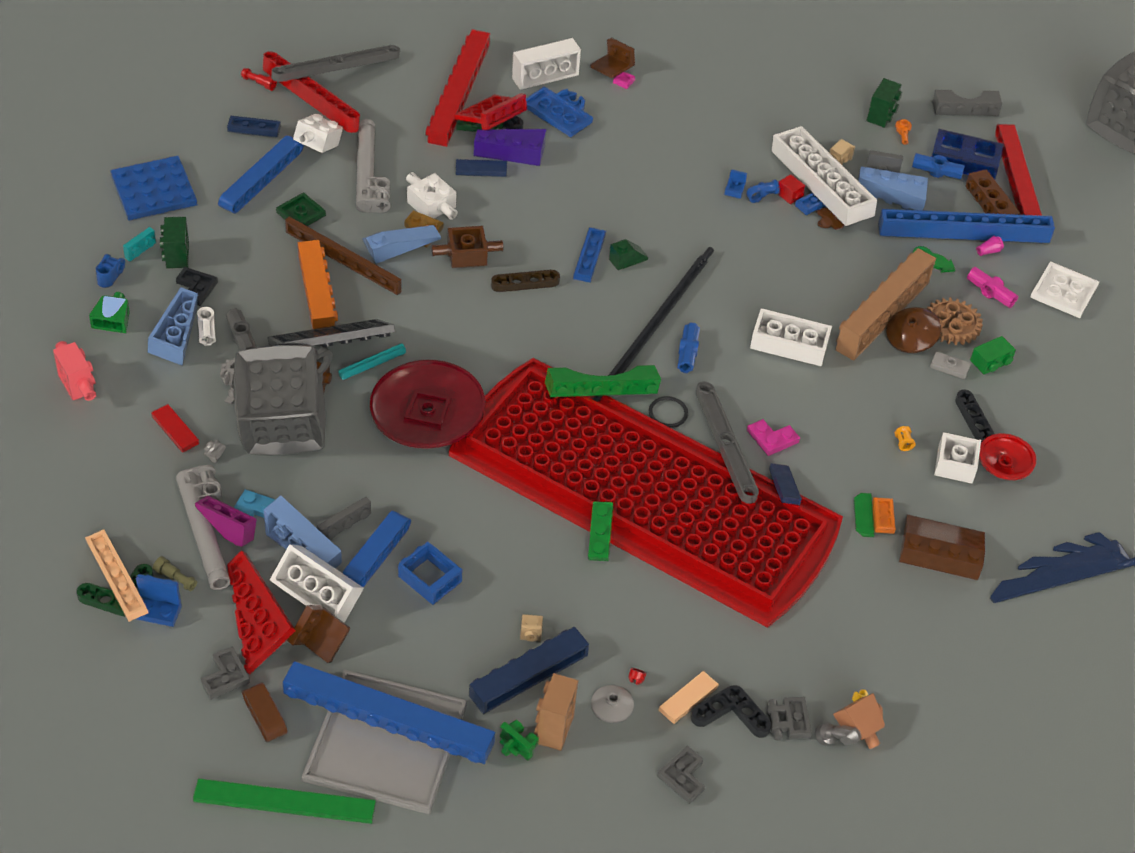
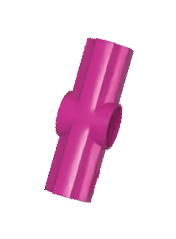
M977 267L972 268L967 275V279L981 288V293L986 298L994 297L1008 308L1014 306L1019 296L1006 288L1002 279L997 276L991 278Z

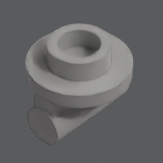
M217 439L214 441L210 440L203 448L205 450L204 455L216 463L226 449V446L219 443Z

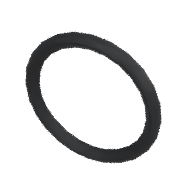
M664 396L655 399L650 404L649 416L668 427H677L682 425L688 418V409L681 400L675 397ZM663 400L675 401L683 407L684 417L677 423L666 424L654 417L653 407L657 402Z

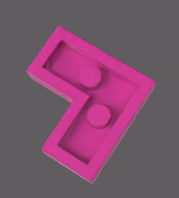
M762 419L747 426V432L767 456L793 446L800 441L799 435L790 425L773 431L765 420Z

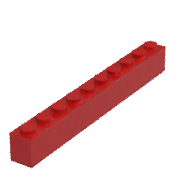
M472 29L470 34L466 36L465 45H462L461 55H458L457 64H454L452 74L449 75L448 85L445 84L444 94L440 95L439 105L435 107V115L431 116L430 126L426 128L425 135L428 136V143L448 146L457 124L454 114L462 111L489 49L490 33Z

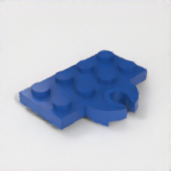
M544 86L526 98L527 110L569 137L574 136L593 122V117L584 112L585 99L580 96L577 101H572L577 98V93L568 91V89L561 90L556 94Z

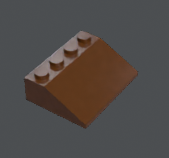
M907 514L899 562L974 580L979 579L984 565L985 532Z

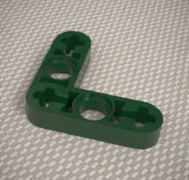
M148 564L138 565L130 575L135 587H138L136 581L138 574L154 577L153 569ZM83 583L77 588V597L81 603L125 617L112 590L91 583ZM108 596L111 598L107 603L100 602V599Z

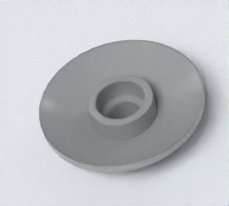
M608 685L599 688L593 694L591 707L599 719L609 723H618L626 720L632 714L634 701L631 694L624 688Z

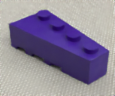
M546 129L477 130L474 139V156L540 166L546 143Z

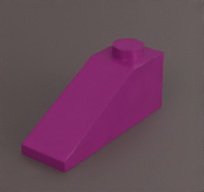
M206 496L195 503V507L226 540L240 547L254 540L256 518L210 496Z

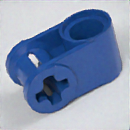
M105 254L101 262L96 266L97 284L103 288L112 286L124 270L125 259H117L109 254Z

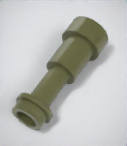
M160 556L153 565L155 572L160 575L164 574L172 580L176 579L184 585L185 590L192 591L195 589L197 581L194 577L188 578L180 573V570L170 564V561L163 556Z

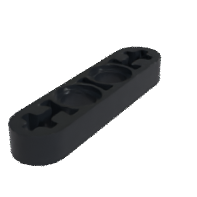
M966 389L959 390L955 402L974 438L981 440L982 443L984 437L986 439L995 433L973 393ZM968 410H973V411L976 412V414H975V415H972V414L968 413L967 411H968ZM975 424H981L984 428H977Z

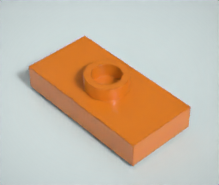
M873 497L875 533L894 534L896 528L893 499Z

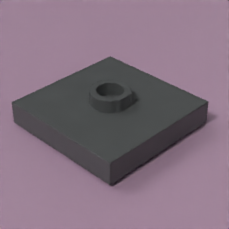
M870 150L866 167L900 173L903 155Z

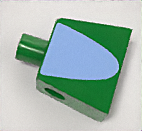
M115 292L113 297L104 295L99 299L89 314L91 328L119 333L127 332L130 309L129 302L123 293Z

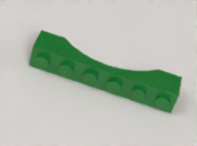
M639 365L625 373L610 376L584 374L566 367L548 368L545 385L550 397L657 394L661 382V377L655 365Z

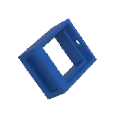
M426 542L424 545L417 547L410 556L400 561L398 564V577L434 605L462 582V569L432 544ZM427 559L445 573L431 586H428L412 573L413 570Z

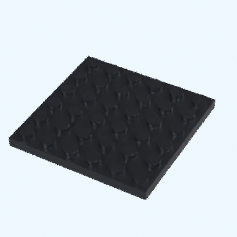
M372 319L269 336L267 338L268 344L271 346L305 345L314 347V345L329 347L333 346V342L347 344L352 343V339L365 341L370 340L371 336L379 338L389 337L390 333L395 332V328L392 323Z

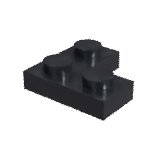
M184 267L176 277L177 284L189 287L188 290L198 293V306L202 305L218 283L217 277L188 267Z

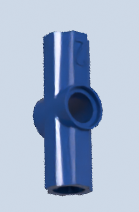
M917 153L912 168L928 171L931 176L936 178L944 175L961 180L965 167L964 165L949 162L941 155L929 157Z
M690 322L685 325L677 366L682 373L693 371L700 331V327L696 323Z

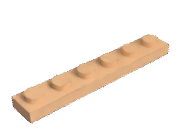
M103 529L85 537L128 622L148 614L147 607L105 530Z

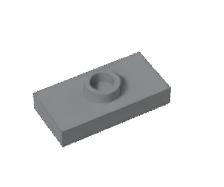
M936 351L930 368L965 380L971 363Z

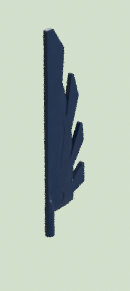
M1100 532L1085 536L1084 540L1095 544L1094 546L1086 547L1065 542L1054 546L1053 551L1070 554L1062 557H1032L1018 566V570H1036L1026 577L1001 581L990 599L993 603L1135 566V557L1130 558L1117 540L1110 541Z

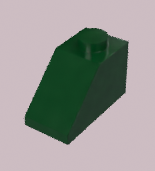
M627 239L610 245L609 260L617 270L648 260V256L640 246Z

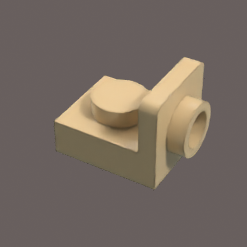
M522 614L520 640H527L529 642L541 641L543 616Z

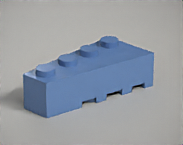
M861 166L858 182L876 199L881 198L885 203L891 205L896 203L905 210L910 208L923 211L926 202L928 178Z
M180 287L148 337V353L183 365L197 310L198 293Z

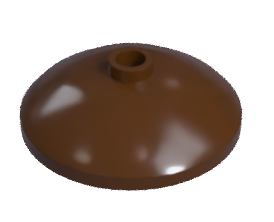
M920 307L903 309L891 317L887 324L886 334L890 344L897 350L906 353H918L931 348L939 340L941 323L932 311Z

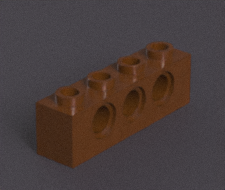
M987 169L969 173L966 188L985 213L1020 215L1018 209Z

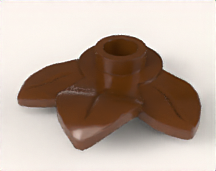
M828 208L816 211L822 217L817 224L819 227H832L835 230L844 227V224Z

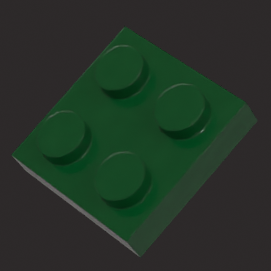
M304 192L276 207V213L284 220L290 216L306 226L326 216V210Z

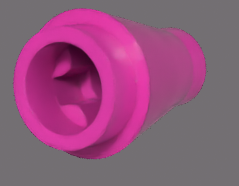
M993 236L977 246L976 250L979 256L998 253L1004 248V244L999 236Z

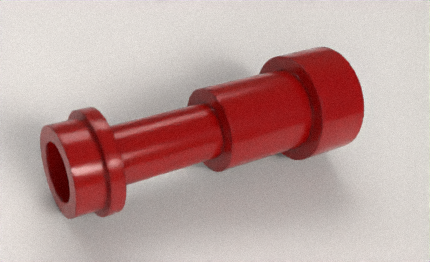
M244 68L241 72V77L245 80L252 79L270 91H273L277 86V81H274L271 76L257 75L252 73L249 68Z

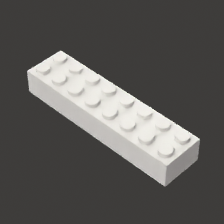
M802 126L773 135L772 152L845 226L875 216L877 199Z

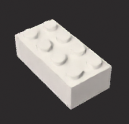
M570 38L513 52L512 79L521 90L579 75L581 49L574 39Z
M761 308L754 328L750 349L822 366L832 326Z
M289 544L270 579L271 582L304 605H321L344 623L364 589L300 545Z

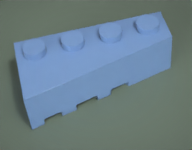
M279 496L264 509L266 535L287 550L289 544L303 546L335 569L342 563L340 548L333 544L282 496Z

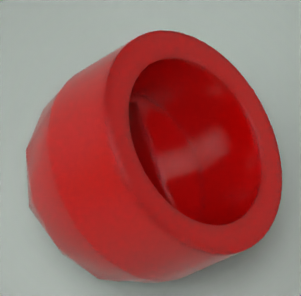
M630 668L628 677L631 683L636 680V685H640L645 680L647 673L637 668Z

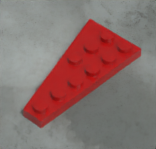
M241 550L227 564L230 584L234 590L232 598L237 608L235 616L239 638L242 639L243 644L241 652L246 662L244 669L250 675L296 630L248 555Z

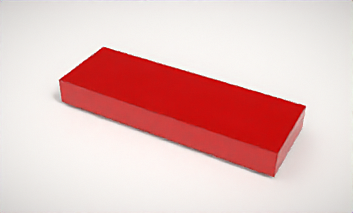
M169 404L151 412L152 418L182 453L199 445V439Z

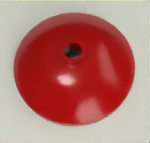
M994 434L984 439L980 445L979 460L982 466L998 478L1006 480L1023 479L1029 476L1036 466L1037 459L1033 448L1017 436Z

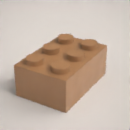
M553 673L551 681H546L543 691L545 693L544 698H540L537 705L538 713L535 721L537 725L534 734L539 738L538 744L562 751L575 714L579 680Z

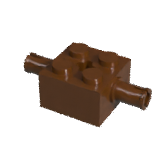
M483 226L448 228L447 244L431 245L432 256H450L452 268L487 266L488 252L503 251V240L487 241Z

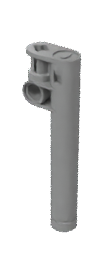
M363 119L359 123L356 209L364 213H384L389 211L391 207L389 202L390 180L386 177H374L375 123L370 119Z
M203 465L179 472L176 476V481L210 587L213 590H222L230 584L222 553L212 524L195 507V503L206 496L222 502L221 485L214 477L216 473L215 468L212 465Z

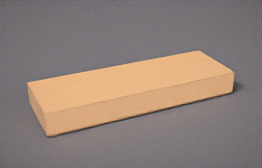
M702 671L659 707V711L675 724L713 693L719 684Z

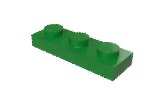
M593 502L588 552L589 560L609 561L613 502Z

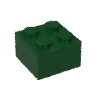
M883 78L872 96L867 122L885 128L888 122L891 123L894 113H897L899 108L897 102L902 96V91H900L902 84Z
M164 217V225L160 227L161 236H163L160 237V248L164 249L162 250V261L166 262V268L188 267L189 236L186 217Z

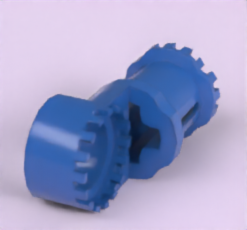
M776 179L767 183L761 182L758 185H753L750 189L748 188L746 195L752 203L759 202L768 194H779V183Z

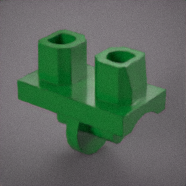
M517 719L510 724L502 723L500 725V728H502L500 744L504 746L501 751L504 756H508L511 753L514 756L520 754L527 761L530 760L533 756V750L538 745L539 738L533 733H529L524 738L521 735L524 731V726Z

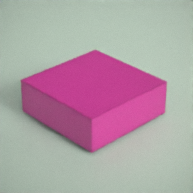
M623 72L613 79V83L628 89L635 81V76Z

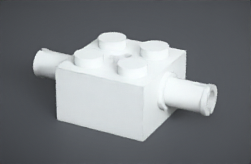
M313 114L298 121L293 140L323 153L339 145L343 127L339 126L335 121L324 119L322 115Z
M414 172L407 175L406 181L411 184L407 187V203L417 212L431 218L445 214L450 220L457 216L458 211L454 209L456 207V191L437 174L434 173L422 180Z

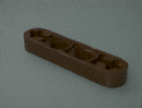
M556 270L497 274L491 278V288L496 292L556 287L560 283V273ZM536 278L539 281L533 282L530 279ZM520 280L521 283H513L512 281Z

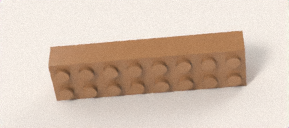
M919 248L914 253H910L904 263L901 262L897 270L891 272L885 282L882 281L878 289L872 291L866 301H862L856 311H852L847 321L844 320L839 327L840 334L836 339V351L854 361L887 327L891 317L905 309L929 284L936 258Z

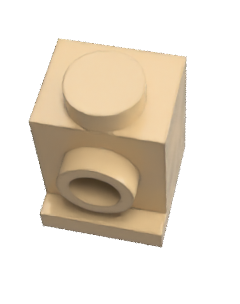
M841 139L830 149V154L842 165L848 160H852L855 146Z

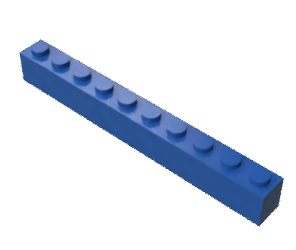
M882 209L878 222L880 236L988 240L993 236H999L1002 241L1050 243L1055 230L1052 216Z
M295 661L283 680V692L291 698H298L310 705L324 707L333 713H341L350 719L366 722L372 727L377 726L386 729L392 734L403 735L412 741H420L432 748L445 750L451 755L468 758L474 763L485 764L495 743V731Z

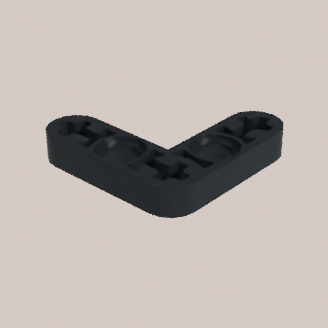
M737 685L725 688L698 704L692 710L691 721L698 727L707 726L728 712L733 711L756 737H766L771 729L769 718L748 694ZM719 702L723 705V708L717 710L713 708L712 704ZM750 708L753 714L746 715L742 712V709ZM697 714H699V715H704V714H705V718H703L702 716L697 717ZM757 725H759V726H763V725H764L765 728H764V729H763L762 727L758 728Z

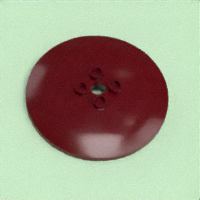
M418 360L395 367L376 383L370 396L371 417L380 432L396 443L413 448H439L462 440L479 425L485 411V395L478 380L464 368L440 360ZM432 408L431 411H425L424 409Z

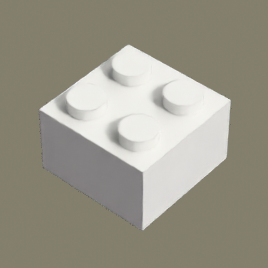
M943 432L938 447L934 475L973 483L978 469L981 440Z

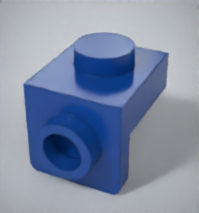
M732 169L724 195L741 199L746 185L747 173Z

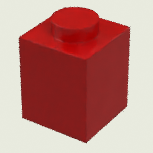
M790 174L779 181L778 187L780 192L777 195L790 205L796 202V200L803 198L805 185Z

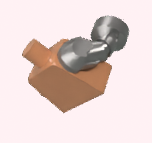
M865 689L860 690L859 693L857 691L854 692L852 696L853 702L833 713L840 726H835L831 723H824L818 726L815 732L817 741L824 746L835 743L837 739H840V742L844 743V745L855 744L864 739L869 749L880 745L881 743L875 732L884 728L885 723L883 720V707L877 703L874 693L868 695Z

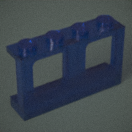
M938 129L931 157L941 155L949 162L964 165L963 174L966 175L987 169L995 180L1004 144ZM942 145L949 146V147H954V148H958V149H961V150H954V149H950V148H945V147H943ZM975 153H979V154H983V155H987V156H992V157H994V158H988V157L979 156V155H976Z

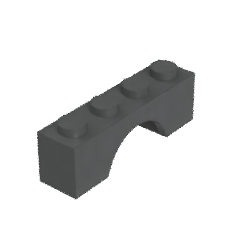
M935 90L932 101L935 115L999 116L1002 107L999 91H983L979 97L968 99L956 95L952 90Z

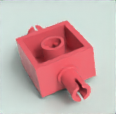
M65 341L58 342L55 349H53L57 373L71 399L74 401L84 397L87 401L93 400L96 397L93 385L96 383L91 373L93 371L91 362L85 360L86 356L83 349L78 348L75 342L67 344Z

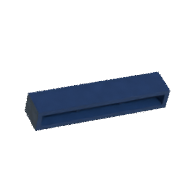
M575 626L569 630H564L555 638L545 640L535 649H529L524 655L511 659L506 665L493 669L486 676L476 678L469 684V697L482 714H485L551 677L553 673L556 674L587 657L589 643Z

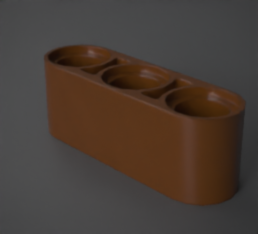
M264 683L242 691L243 699L266 742L288 734L286 724Z

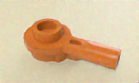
M906 119L898 120L895 127L898 134L901 135L902 144L906 145L908 144V132L911 130L912 124Z

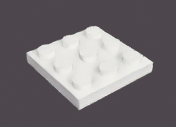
M1050 261L1030 298L1081 318L1099 285V281Z

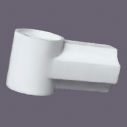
M202 307L197 312L199 343L207 346L216 342L215 318L212 308Z

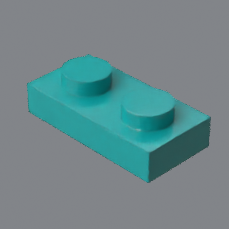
M148 227L123 245L125 259L132 261L156 244L155 230Z

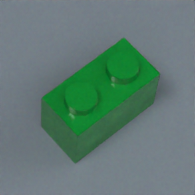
M1000 336L975 347L970 361L984 375L1012 363L1016 349L1003 336Z

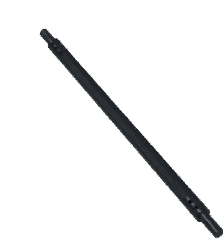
M708 247L703 255L697 258L608 376L622 374L626 371L705 267L708 258L714 252L712 247ZM603 395L594 396L593 400L600 402Z

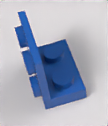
M138 574L136 577L138 592L147 607L148 614L137 618V620L174 627L182 608L178 583L170 579L164 580L150 575Z

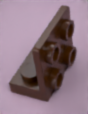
M610 38L607 40L608 54L591 63L590 68L610 78H614L635 65L634 48Z
M307 605L294 627L296 631L287 639V642L293 646L305 645L325 662L331 663L350 631V627L323 606Z

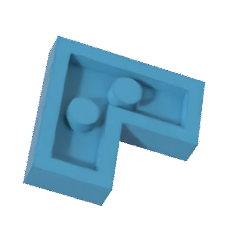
M245 489L234 508L252 517L257 515L264 518V509L275 499Z

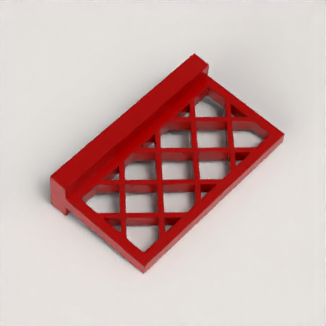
M520 93L514 97L493 95L454 114L455 119L480 123L483 130H489L526 111V94Z

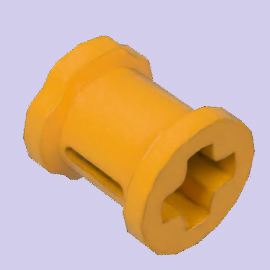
M901 426L894 432L895 437L899 440L898 446L901 451H909L916 445L915 440L911 437L912 431L909 426Z

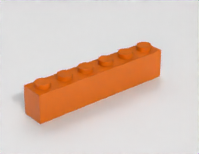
M319 240L298 242V256L312 328L335 326V322L338 321L337 310H333L335 308L334 297L331 298V295H333L332 285H328L330 283L329 272L325 271L328 270L327 260L323 259L325 257L324 247H320Z

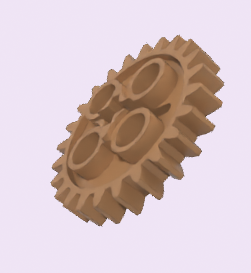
M951 297L949 301L942 298L941 302L939 300H936L935 303L931 302L930 307L927 306V309L932 311L940 320V342L947 340V344H950L952 341L955 345L958 342L964 345L965 341L971 343V340H976L983 326V319L980 318L981 314L976 313L977 308L971 309L972 304L965 305L966 301L960 303L958 298L956 301H953Z

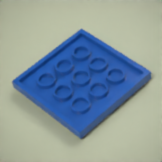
M179 156L110 170L128 221L197 205V199Z

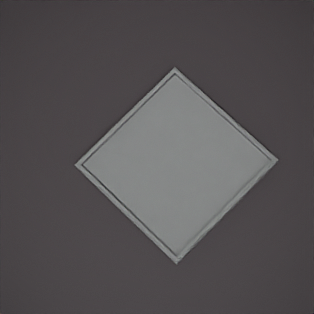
M344 670L341 676L343 679L462 720L467 706V700L348 670ZM327 711L301 778L302 782L430 814L450 753L439 748H432L420 741H412L400 734H392L386 729L377 726L372 727L366 722L350 719L341 713Z

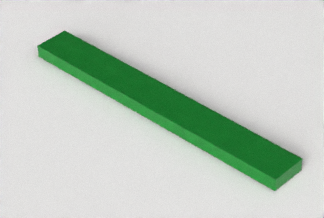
M199 778L193 796V802L369 824L373 822L376 800Z

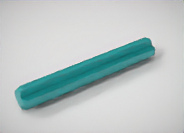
M400 343L339 369L338 375L341 380H345L405 354L406 348Z

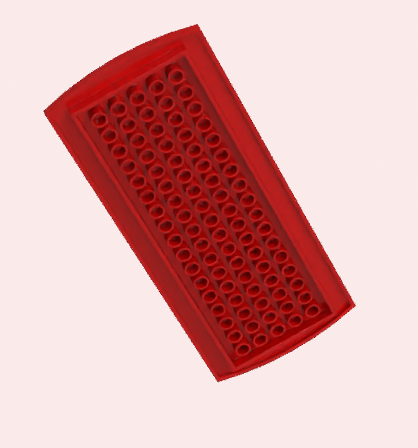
M535 358L516 368L485 395V411L481 422L473 432L462 440L453 443L449 449L448 456L589 532L591 530L593 502H613L611 544L767 628L786 614L817 579L835 545L843 516L800 495L802 498L800 505L782 503L773 480L750 469V472L759 490L758 497L754 503L743 502L737 493L720 453L607 395H603L600 402L593 400L594 396L550 397L545 385L548 368L552 367ZM744 492L749 496H753V494L750 492Z

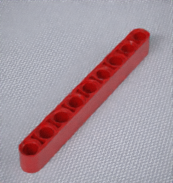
M269 51L263 54V71L270 76L274 67L291 64L275 52ZM309 76L279 82L328 119L337 122L345 131L350 133L358 132L360 113Z
M997 124L995 135L1016 208L1020 215L1042 216L1014 124Z

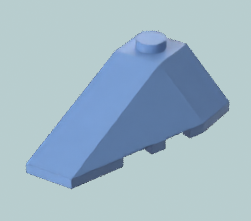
M431 225L378 232L362 239L375 264L440 240L441 236L435 226Z

